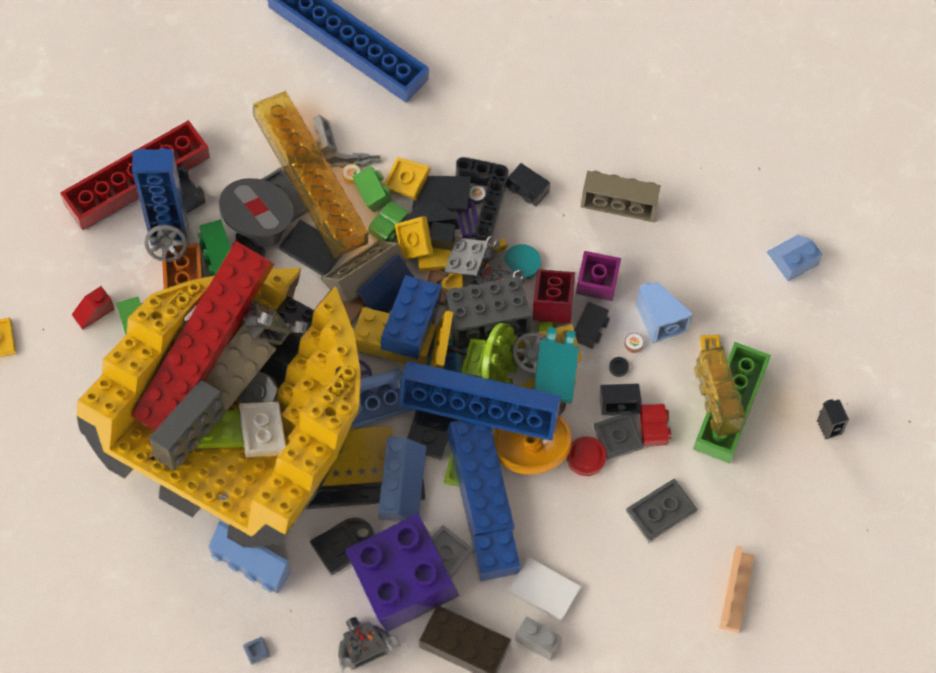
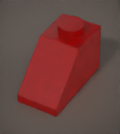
M100 286L84 296L72 313V317L83 330L115 310L112 299L103 287Z

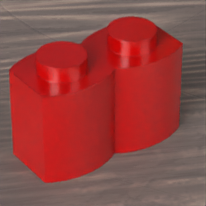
M665 404L641 405L640 423L644 446L667 445L668 439H671V429L667 428L666 421H669V410H665Z

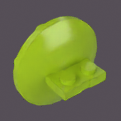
M499 323L493 328L487 341L470 339L467 356L462 366V373L513 385V379L508 378V372L516 373L518 370V365L513 357V346L518 336L514 334L513 327L509 324Z

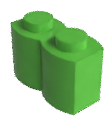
M390 201L368 227L369 233L378 240L394 242L397 238L395 224L401 223L409 215V212L393 201Z

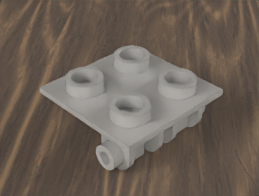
M456 238L444 272L477 276L483 259L490 258L491 251L487 248L489 242Z

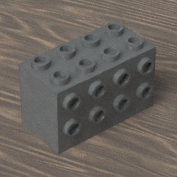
M509 277L505 280L489 281L479 285L472 284L468 287L451 288L445 291V311L453 312L450 332L454 347H468L470 339L487 341L493 328L499 323L509 324L513 327L514 334L518 337L530 333L531 314L520 277Z

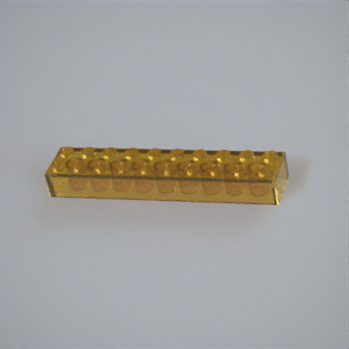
M284 91L253 103L254 119L333 257L336 258L367 245L369 237L367 228L288 93Z

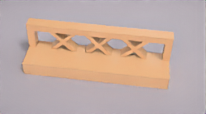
M738 545L733 554L719 628L739 633L754 560V555L743 553V547Z

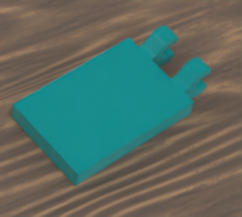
M549 327V330L546 331V340L539 342L534 390L560 395L561 402L571 404L573 401L579 349L578 346H573L576 332L568 330L567 334H565L564 344L556 343L554 341L557 328Z

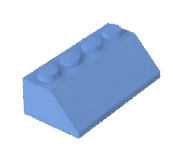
M399 368L360 379L359 411L352 428L413 410L399 406L401 375L403 373Z
M387 436L378 519L403 521L419 513L426 456L425 445L408 438Z
M220 521L209 544L211 557L218 562H226L227 566L235 572L241 571L251 582L256 580L261 583V587L266 591H274L278 594L291 575L289 562L265 547L244 548L228 539V525Z

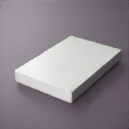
M279 402L239 404L245 457L278 456L286 447Z
M528 557L508 592L561 622L580 591L581 586Z

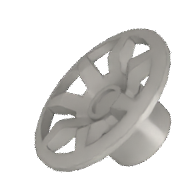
M159 225L151 229L146 235L145 248L148 254L158 261L171 262L177 260L186 251V238L176 227ZM158 231L157 237L151 236L154 232ZM176 233L179 234L182 241L176 240ZM148 240L154 243L157 242V244L150 249ZM175 245H183V249L180 253H178V251L175 249ZM161 248L162 257L156 256L153 252ZM167 250H170L175 255L172 258H165Z
M527 333L516 340L513 346V357L516 364L522 370L536 373L540 339L546 340V337L543 335ZM527 337H537L534 345L530 344ZM521 340L525 344V349L517 348ZM517 353H520V354H521V357H520L521 362L519 361V359H518V357H517Z

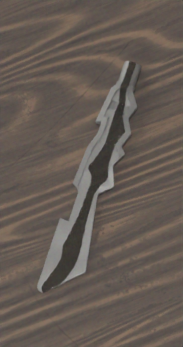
M311 153L280 155V158L292 169L325 164L329 168L337 165L344 168L348 164L365 166L369 163L381 162L380 155H369L368 153H352L350 155L325 153L323 156H310Z

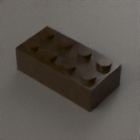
M439 605L436 606L419 640V648L473 673H498L511 646L510 638Z

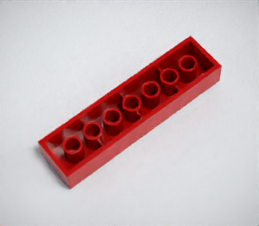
M189 120L136 149H173L177 169L183 165L189 170L210 158L207 144ZM133 151L60 192L63 204L81 230L88 228L139 198L132 172Z

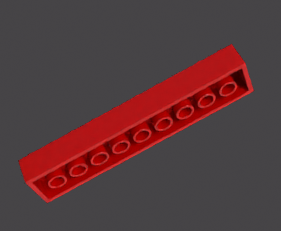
M235 241L131 417L156 430L200 380L206 381L273 269L274 263Z

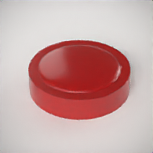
M584 436L577 438L572 442L571 450L567 456L568 466L578 475L593 476L604 467L606 450L603 444L593 437Z

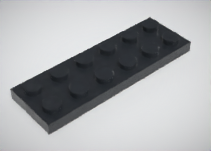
M448 345L446 355L455 352L461 354L462 369L467 356V350ZM416 410L407 438L425 445L426 456L442 460L449 440L447 429L450 422H454L455 419Z

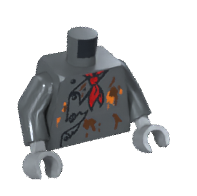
M489 236L486 241L489 242L487 248L491 251L490 258L483 259L478 275L473 276L475 280L468 283V286L484 284L489 281L505 280L509 277L516 278L523 274V271L516 270L514 273L497 251H492V248H497L500 242L496 240L492 245L491 241L494 239V236ZM522 276V283L526 282L527 278Z
M258 301L252 302L249 311L243 319L254 340L281 345L290 333H305L307 323L302 321H296L295 325L293 323H285L275 309L262 306Z
M357 617L348 619L346 625L349 631L343 634V640L339 643L338 650L341 671L344 673L346 667H350L351 670L357 669L387 655L388 648L390 652H393L392 646H401L398 638L391 636L376 625L372 626L369 622L360 625Z

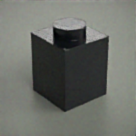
M433 222L432 228H429L432 247L452 250L455 225Z

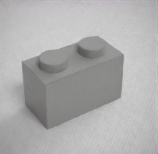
M527 616L516 632L515 640L551 661L561 644L562 637Z

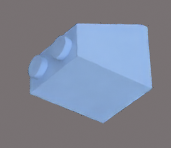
M658 282L652 284L645 283L639 287L636 306L653 343L688 332L693 316L691 311Z

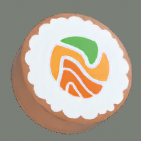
M638 333L628 334L625 338V348L632 353L641 351L644 345L643 337Z

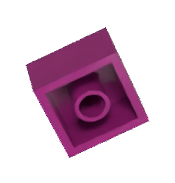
M584 251L576 294L613 301L621 258Z

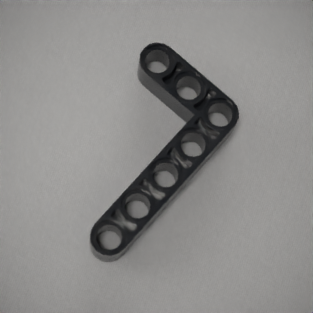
M461 157L456 161L455 176H471V183L488 186L475 232V240L486 241L489 236L494 235L507 187L509 170L501 164Z

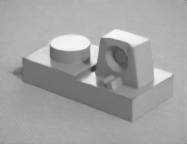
M320 114L313 117L315 122L314 129L320 137L313 142L315 151L317 153L325 151L330 153L337 152L329 120Z

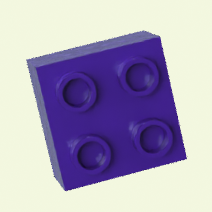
M419 513L345 549L379 623L387 632L435 609L437 605L441 606L460 596Z

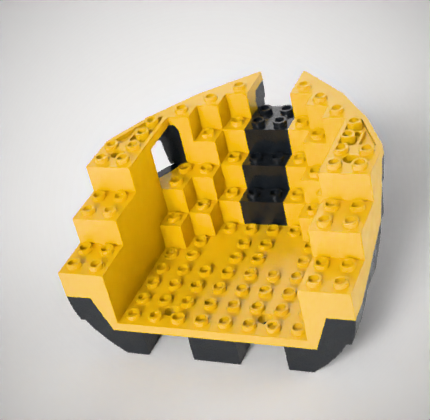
M301 268L272 269L253 300L258 301L262 306L275 309L285 323H293L294 325L296 321L307 323L305 333H290L281 345H276L277 348L258 371L272 376L278 387V396L275 402H279L286 444V447L278 456L245 457L244 447L196 448L186 456L182 465H178L175 470H172L158 460L153 461L150 459L154 454L149 437L155 430L131 417L188 320L184 321L185 317L198 305L214 276L191 280L152 293L128 318L127 334L103 358L102 375L77 401L79 430L108 470L125 479L135 469L160 484V500L192 518L200 508L229 523L227 538L244 548L265 547L272 544L277 546L281 543L322 487L337 457L342 452L347 434L351 430L359 411L361 372L355 334L338 290L334 287L315 310L293 299L298 285ZM243 319L241 320L231 339L235 336V334L245 323ZM239 396L228 410H239V404L242 403ZM223 495L228 499L221 500L218 498V496Z

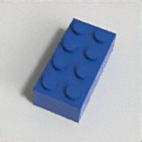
M405 275L381 336L382 350L419 359L441 300L442 285Z

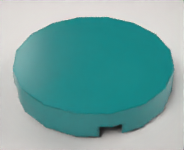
M526 244L512 246L504 256L505 263L513 273L516 270L523 271V274L519 276L520 278L522 276H525L527 280L533 278L537 273V269L541 267V257L538 251Z

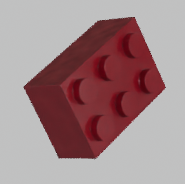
M537 269L532 321L557 322L560 324L571 323L575 272Z

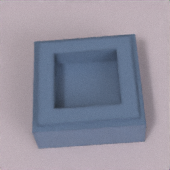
M262 637L243 644L251 665L270 657Z

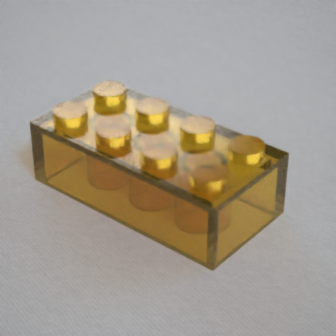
M720 346L701 350L696 359L694 374L701 383L699 384L701 395H704L706 399V412L711 415L710 425L712 431L716 432L717 437L739 433L745 420V414L724 348Z

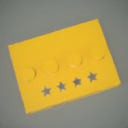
M392 426L351 429L347 434L342 452L337 457L322 487L382 482L387 436L393 437Z

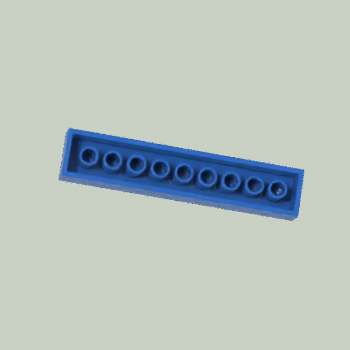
M268 0V8L405 103L429 80L428 66L331 0Z

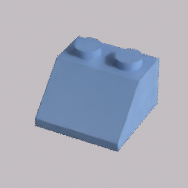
M796 235L767 251V254L787 281L819 265L823 255L811 239L801 235Z

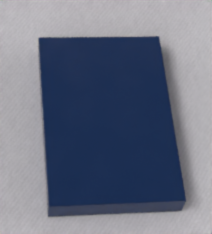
M395 254L356 292L369 309L389 313L393 308L405 275L414 276L402 258Z

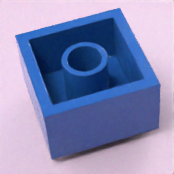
M512 528L472 536V548L474 549L480 582L519 574L521 565Z

